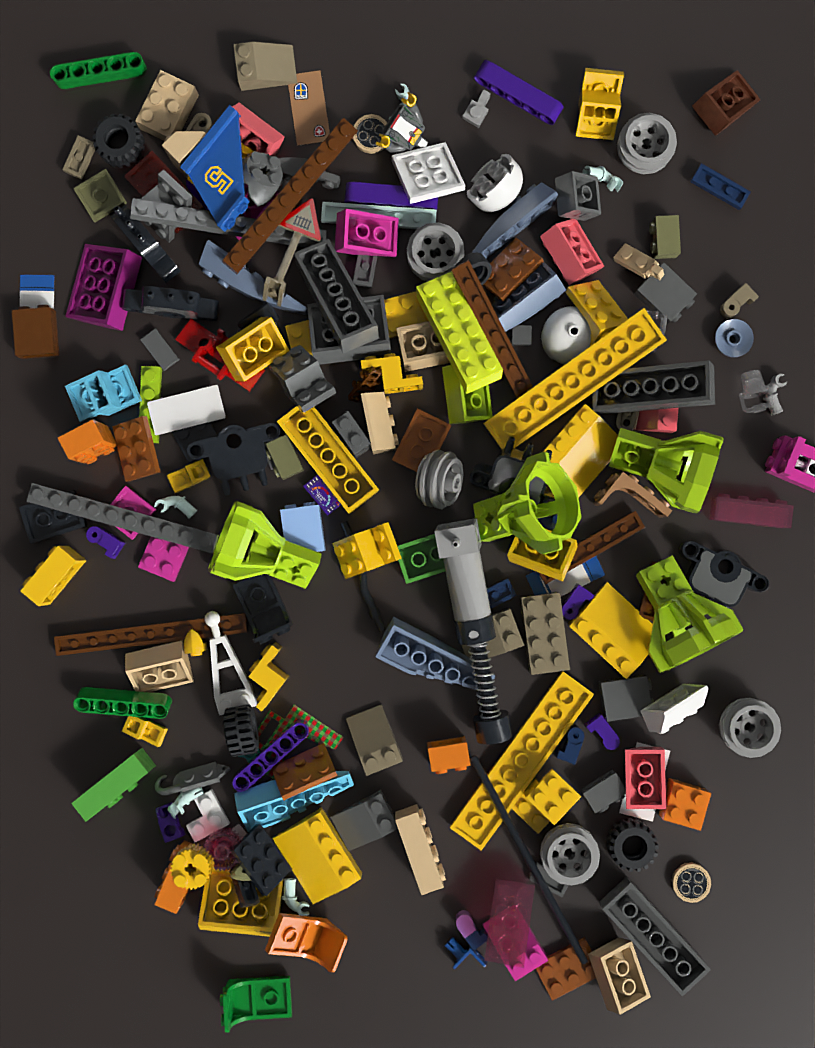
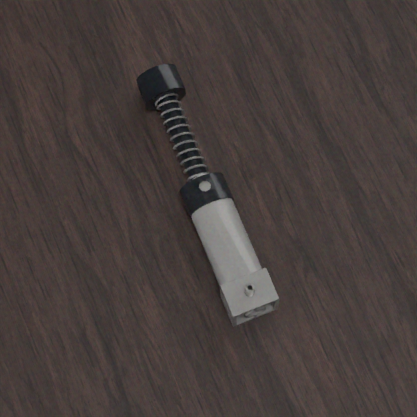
M477 518L439 524L434 532L439 559L443 558L457 642L461 645L470 646L468 652L472 654L470 660L473 661L471 667L474 668L472 674L476 676L474 678V682L477 683L475 689L478 690L476 696L480 698L478 704L481 705L479 708L481 713H478L473 718L477 742L486 745L501 743L512 738L509 712L497 708L499 702L496 701L495 697L498 695L494 693L496 687L493 686V682L495 680L491 676L494 673L490 671L492 665H489V660L491 658L487 654L490 651L486 649L488 645L486 642L494 639L496 633L480 555L482 544Z

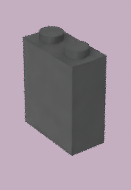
M663 263L660 267L663 268L664 276L660 280L650 276L634 295L668 325L671 321L675 323L682 316L680 312L684 307L688 310L695 302L693 298L697 293L669 266Z
M349 411L332 422L356 458L372 448L371 443Z
M644 674L629 676L627 679L622 677L598 681L603 716L607 722L642 716L641 710L654 702L653 697L650 698L649 690H652L650 678L647 679V676Z

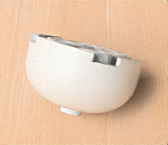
M502 154L501 159L495 162L493 159L490 160L471 180L474 184L471 190H467V197L483 211L494 212L505 208L517 197L521 190L523 174L520 166L509 154ZM488 173L495 182L492 183L484 174ZM477 191H478L484 198H480V197L478 196Z
M568 306L558 309L547 319L541 335L542 345L552 360L554 359L564 365L590 347V327L577 307Z

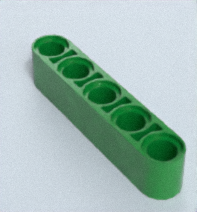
M130 52L55 65L50 70V76L59 88L69 89L140 77L145 74L147 67L139 53ZM135 62H140L138 66L133 67ZM117 65H121L118 70H114ZM102 68L101 72L95 73L97 69ZM83 71L81 76H77L79 72ZM60 75H64L62 79L58 80Z
M83 687L79 690L73 706L77 711L83 713L162 719L167 716L172 699L164 693Z

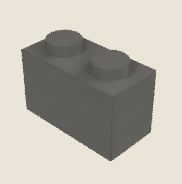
M613 769L580 789L595 813L604 812L609 808V804L614 801L619 802L623 800L626 794V788Z

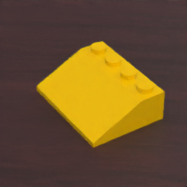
M584 404L543 452H546V450L552 451L550 463L560 464L577 486L579 498L610 462L618 435L596 412Z
M608 582L595 594L591 602L588 601L578 612L577 617L568 622L571 629L626 679L640 666L649 654L648 649L653 624L648 619H644L639 614V611Z
M322 807L273 837L275 844L291 866L293 873L313 904L346 889L362 877V871Z
M214 866L209 879L204 884L198 920L200 930L270 937L281 911L284 878L267 896H262L256 888L260 903L255 906L241 908L229 872L232 868Z

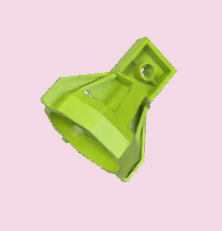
M620 428L609 467L646 477V480L651 481L672 507L698 513L708 492L724 438L698 431L661 441V439ZM685 456L688 458L679 481L676 479V476L679 474L683 460L681 459Z
M541 452L528 457L511 487L505 493L473 504L482 542H490L515 535L541 554L562 550V541L571 538L581 519L577 486L559 463H550L548 452ZM535 476L541 478L551 489L555 501L536 505L529 498L530 481ZM557 515V523L551 533L537 520L538 518Z
M235 501L224 523L208 571L234 581L267 574L306 589L320 564L321 553L286 541V538L277 533L262 511ZM253 532H254V533H256V534H255V538L252 540V542H251V544H250V547H249V550H248V556H247L246 560H243V558H244V556H245V553H246V550H247V548H248L249 542H250V540H251L252 534H253Z
M673 556L637 573L636 577L655 609L648 653L660 673L705 653L743 631L733 610L694 593ZM664 579L667 582V586L666 584H661L660 581ZM708 614L712 618L707 620L704 615ZM692 624V628L685 630V627ZM672 632L674 638L666 642L665 635Z

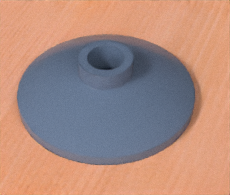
M730 319L723 322L715 333V343L718 350L728 357H740L746 354L752 347L754 340L750 326L739 319ZM730 336L735 338L734 343L730 342Z

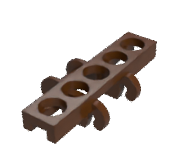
M372 366L365 374L361 371L359 375L363 380H358L357 384L355 380L352 381L354 389L348 395V400L358 402L362 398V393L374 391L375 385L381 383L379 376L382 374V369L376 370Z

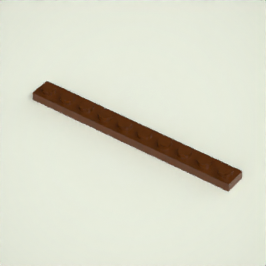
M345 118L338 123L222 260L223 264L236 275L243 269L356 135L358 130Z
M246 614L220 616L218 626L221 635L247 633ZM205 618L56 636L54 637L56 656L182 641L185 640L187 633L191 629L196 631L201 638L213 637L211 627L205 623Z

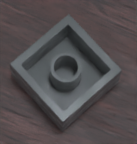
M571 171L555 178V190L558 193V216L586 221L601 215L598 177Z

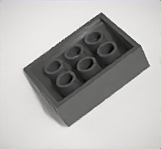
M384 295L362 297L377 324L379 339L346 353H342L317 304H307L312 355L319 365L361 360L368 356H376L378 358L384 357L385 354H391Z

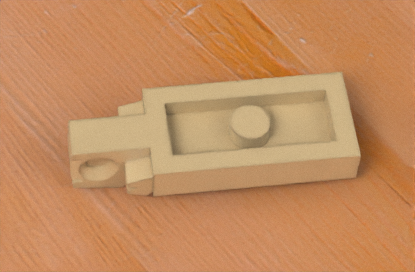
M626 243L613 257L616 263L643 278L651 275L660 280L664 276L663 268L658 266L659 263L655 259Z

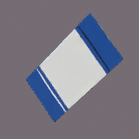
M20 275V306L37 308V305H49V307L54 309V275Z
M595 556L567 572L564 581L555 579L545 585L536 571L526 575V578L535 595L559 592L561 597L571 592L576 583L584 586L604 576L605 573Z

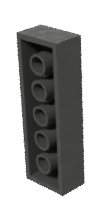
M324 240L295 252L296 267L342 353L379 339L377 324L330 240Z
M707 360L628 368L593 392V411L598 414L715 405L714 365Z
M627 876L599 901L603 911L682 997L711 970L700 955Z

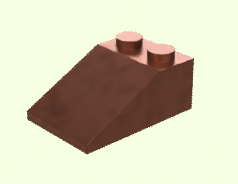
M737 70L707 91L692 107L716 136L761 99Z

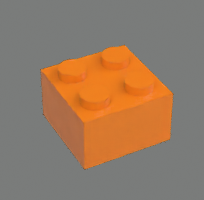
M465 736L427 742L432 772L436 771V774H443L447 772V769L455 768V771L467 769L466 766H471Z
M669 778L666 786V809H660L659 816L665 821L701 831L711 792L705 788Z

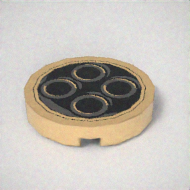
M369 114L357 120L354 127L358 132L353 139L358 149L369 154L385 149L376 145V142H381L379 134H381L387 124L382 117Z
M693 862L680 865L681 867L674 871L671 879L673 890L683 901L690 903L701 901L708 895L711 888V878L708 872L701 865Z

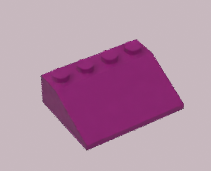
M85 244L65 317L123 331L128 312L122 310L124 289H134L142 257L127 249Z

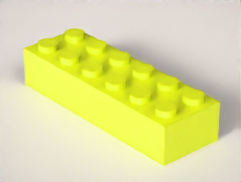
M446 273L416 286V297L466 394L502 379L503 368L453 273Z

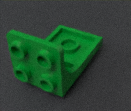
M290 976L229 979L226 987H223V994H220V1006H223L224 1014H221V1026H225V1032H230L233 1025L247 1020L292 1017Z

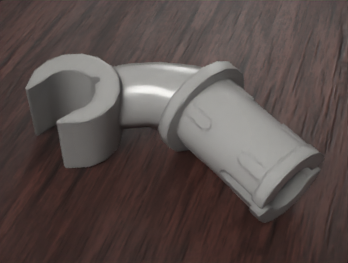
M784 374L774 375L771 378L763 400H766L771 416L783 411L777 398L778 393H776V390L787 384V382L778 383L779 377Z

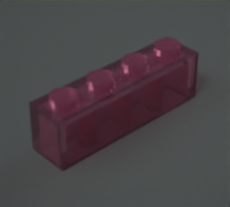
M718 494V497H712L710 520L790 529L794 505H787V501L782 500L769 503L768 499L756 498V501H751L747 496H737V499L730 498L729 494Z

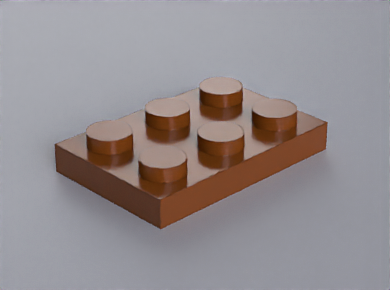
M515 238L490 262L492 272L483 286L503 302L544 262L543 258L518 238Z
M417 408L392 461L417 472L422 459L427 454L440 450L452 425Z
M141 416L112 426L125 482L160 472L147 416Z
M324 743L271 768L283 800L338 776Z
M585 937L578 940L588 959L587 963L581 964L570 944L547 956L548 961L536 968L552 1001L596 978L588 955L592 950Z

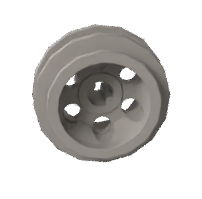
M653 113L638 114L628 120L619 134L617 142L618 156L623 164L633 172L640 174L656 173L667 165L675 153L677 145L676 132L671 123L661 115ZM638 131L640 136L635 137L633 133ZM658 139L661 140L662 145H659V144L657 143V140H658ZM642 145H646L648 148L644 149ZM657 152L659 156L653 157L652 154Z
M428 223L418 228L410 237L407 246V259L411 270L421 280L427 282L452 272L451 269L456 266L465 254L464 244L458 232L449 225L442 223ZM430 239L431 244L426 245L424 241ZM443 239L446 242L444 244H440L438 240ZM448 250H452L453 255L448 256L446 252ZM423 251L425 255L424 257H419L417 253ZM439 253L440 257L436 256L435 259L430 256V254ZM443 262L446 263V266L440 268Z
M435 450L422 459L417 470L415 489L416 495L425 506L444 509L452 505L458 498L463 483V465L454 453Z
M742 698L729 704L722 713L719 723L720 735L726 746L735 753L749 758L761 757L772 751L779 742L781 734L780 719L775 710L767 703L753 698ZM755 710V715L750 716L749 711ZM761 719H764V722H765V725H764V726H761V725H760V720H761ZM747 722L750 723V728L748 730L744 729V726ZM735 728L739 732L738 735H735ZM759 733H762L763 735H762L761 738L758 740V739H757V735H758ZM745 738H749L750 743L748 745H745L743 743Z
M566 823L554 827L547 832L541 842L540 857L544 869L552 879L560 884L572 886L584 883L593 876L599 865L600 853L598 844L589 831L580 825ZM574 838L580 840L578 844H574ZM570 848L572 853L566 855L565 850ZM582 850L587 851L586 856H581ZM553 851L558 852L557 857H552ZM561 863L566 864V868L561 869L559 868V865ZM580 863V866L574 869V864Z

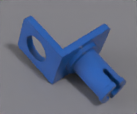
M454 937L445 944V947L457 958L453 964V969H456L470 953L483 967L487 965L488 961L477 950L473 951L471 947L464 950Z

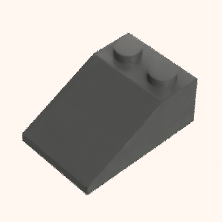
M381 789L330 817L348 851L380 839L398 829L395 814Z

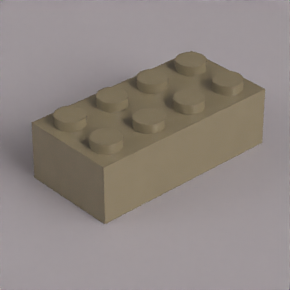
M553 592L519 597L529 673L534 675L570 670L560 593Z

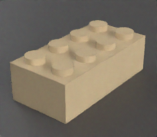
M416 804L396 811L395 821L420 893L424 895L444 888L443 881L446 878L442 863L438 864L439 854L435 845H431L433 841L430 828H425L426 817L424 811L419 809Z

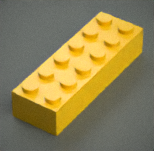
M296 406L277 421L349 514L379 491L315 407L303 413Z

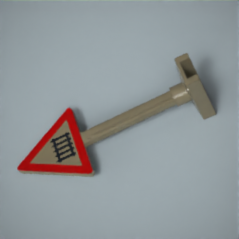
M312 198L290 212L279 225V227L292 231L294 234L276 277L270 278L267 276L262 299L264 301L268 297L278 300L277 306L279 307L282 305L286 283L283 280L301 236L317 242L321 241L314 200Z

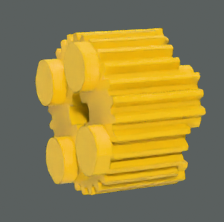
M195 843L192 846L189 844L181 849L172 860L170 866L172 867L170 871L172 872L171 876H173L174 884L177 887H186V890L188 888L190 890L193 888L197 889V887L203 886L214 868V857L208 854L209 851H206V848L202 849V846H199V844L195 845ZM192 864V866L196 868L192 869L189 865Z

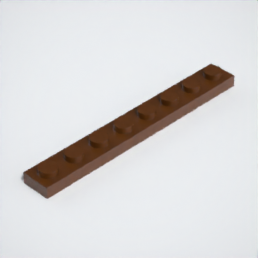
M467 260L451 270L518 399L531 390L533 385L470 261Z

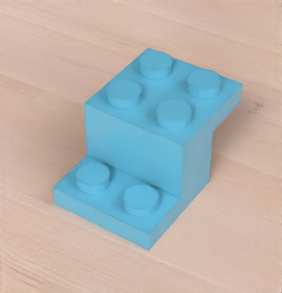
M123 365L110 372L98 370L65 386L80 422L87 421L97 415L110 416L142 401L127 365Z

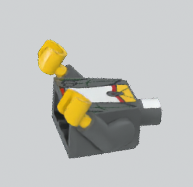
M407 92V100L401 99L406 106L398 105L385 128L379 134L381 142H376V145L392 153H403L405 150L411 151L414 146L418 149L424 148L428 143L421 136L425 126L422 124L423 119L416 104V96L410 92Z

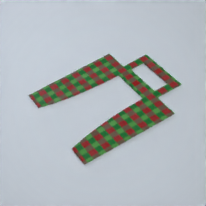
M295 704L285 719L270 710L258 727L260 736L271 718L279 722L266 745L259 742V749L261 750L298 719L307 721L309 732L306 738L318 744L324 743L326 747L336 750L344 738ZM301 725L295 727V731L299 734L306 731ZM273 751L266 753L269 759L276 758V754ZM281 759L277 764H279V763H281V762H283V761H285V760H284V759ZM259 764L254 765L260 771L262 770ZM272 769L265 773L275 780Z

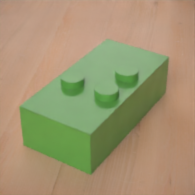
M435 534L397 546L402 558L399 559V563L406 584L445 572L443 558L439 559Z
M141 748L71 804L87 822L105 806L110 808L123 798L122 793L128 790L130 792L139 785L137 781L156 765L145 750Z

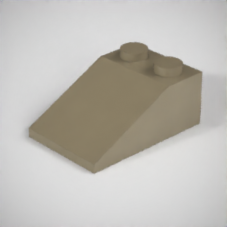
M261 42L234 44L238 82L241 91L297 84L293 45Z
M507 608L492 614L496 637L486 642L488 643L486 649L490 651L487 653L488 657L497 656L524 646L511 609ZM462 645L465 655L470 658L472 655L468 652L470 646Z
M382 704L346 718L366 776L403 762L402 754Z

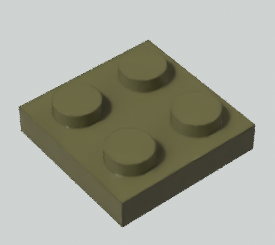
M107 169L73 188L94 222L114 212L115 206L122 207L124 204H127Z

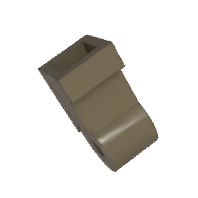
M745 283L721 305L720 314L724 318H732L740 311V307L745 302L750 305L759 296Z

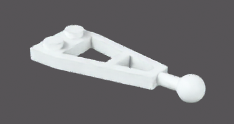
M210 611L205 615V623L211 627L214 637L210 638L214 699L219 716L224 714L226 708L248 704L251 707L257 706L253 687L226 634L221 635L218 626L220 616L217 612ZM223 643L230 659L218 662L216 644ZM234 665L245 688L221 694L219 669Z

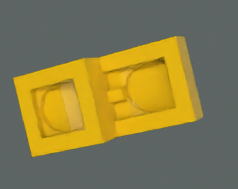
M203 459L167 475L174 494L211 477Z
M128 716L122 732L160 747L168 729L142 717Z

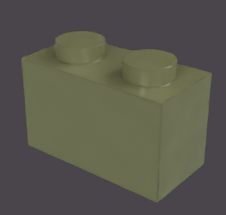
M679 215L656 216L649 225V232L653 234L650 251L654 253V259L677 258L681 254Z
M287 434L266 443L268 448L265 449L268 459H273L276 465L273 467L277 478L281 476L285 480L304 471Z

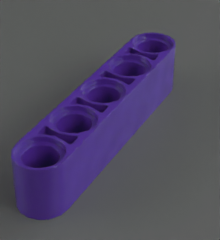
M488 60L483 61L474 76L475 81L481 86L547 124L554 125L564 108L558 100Z
M348 182L346 183L344 203L437 210L438 197L410 204L403 186Z
M303 719L296 720L242 767L234 776L232 782L234 789L240 792L247 790L303 741L309 732L307 721ZM301 725L306 731L299 734L295 731V727ZM287 738L291 741V744L283 746L281 739ZM273 751L276 754V758L269 759L266 753ZM259 764L262 770L255 772L252 769V765ZM244 777L247 783L239 784L237 778Z

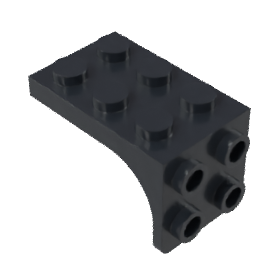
M267 574L253 576L232 585L251 625L254 643L259 641L261 645L273 639V634L277 633L280 636L291 630L290 626L293 625V622L272 576Z

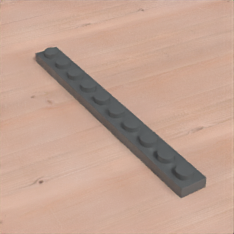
M135 198L132 199L130 219L237 237H242L257 220L255 218L238 216L235 219L234 226L224 232L217 226L210 211ZM278 226L266 241L289 245L294 232ZM319 229L320 242L326 240V230ZM301 236L298 247L307 248L319 242Z
M35 483L31 484L27 502L212 554H214L219 537L217 534Z

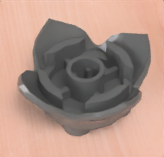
M254 151L242 159L244 183L248 185L249 196L257 206L268 203L276 191L280 193L285 187L280 160L277 157Z

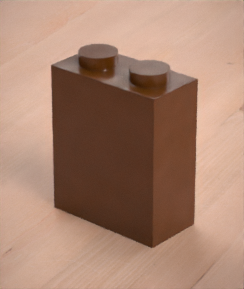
M37 305V308L20 306L18 310H12L16 357L28 359L59 356L56 311L53 308L49 307V305Z

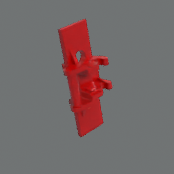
M190 319L175 340L194 353L192 361L194 363L198 362L215 374L217 379L222 380L225 376L229 377L250 392L265 370L262 369L245 382L235 381L216 348L229 339L225 336V331L219 328L218 334L215 336L193 319ZM203 340L209 341L206 346H200V343ZM209 354L224 365L222 369L205 359V355Z

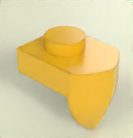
M191 629L184 640V653H190L191 656L202 655V652L207 650V643L202 642L199 634Z

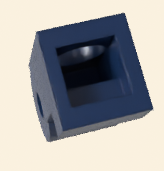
M571 726L565 734L566 740L563 749H557L554 756L575 765L584 740V732L577 726Z

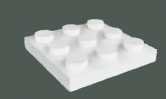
M446 142L392 155V163L410 204L465 190V183Z

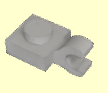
M483 90L478 102L471 101L462 119L479 128L489 109L485 105L491 93Z

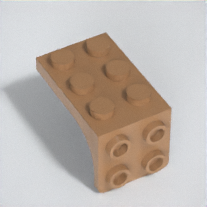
M624 472L612 474L606 481L607 487L602 490L600 489L594 496L596 501L593 504L599 506L605 502L612 492L620 490L630 494L659 518L668 517L672 512L669 508L670 505L661 498L658 500L653 496L654 492L646 486L643 488L638 484L639 480L631 474L628 476Z

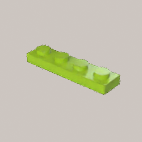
M141 366L140 396L142 401H140L139 417L147 416L153 443H159V435L154 433L147 403L161 399L162 368Z

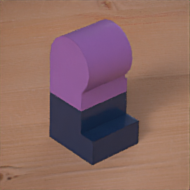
M461 910L456 914V926L473 951L489 940L486 930L483 928L479 931L468 911Z

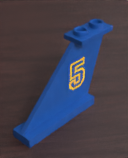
M231 105L228 106L180 166L189 175L216 221L217 226L224 232L234 226L235 219L239 214H243L246 211L250 202L245 197L239 122L241 115Z

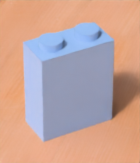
M315 502L303 503L304 507L297 508L296 504L285 505V509L280 510L285 540L316 552L326 551L320 506L315 505Z

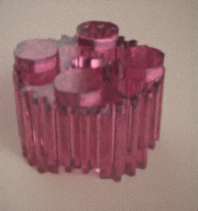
M223 827L221 830L214 831L204 844L206 851H209L208 854L214 857L213 866L215 870H232L238 864L230 850L242 837L238 836L239 833L236 834V831H232L229 827ZM221 847H224L227 850L222 852L220 849Z

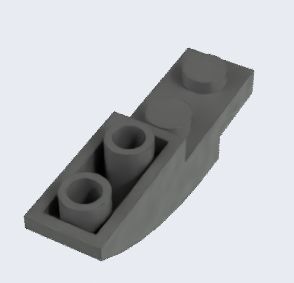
M297 157L278 158L284 181L289 182L308 159ZM326 171L316 181L328 189H338L341 183L340 176Z

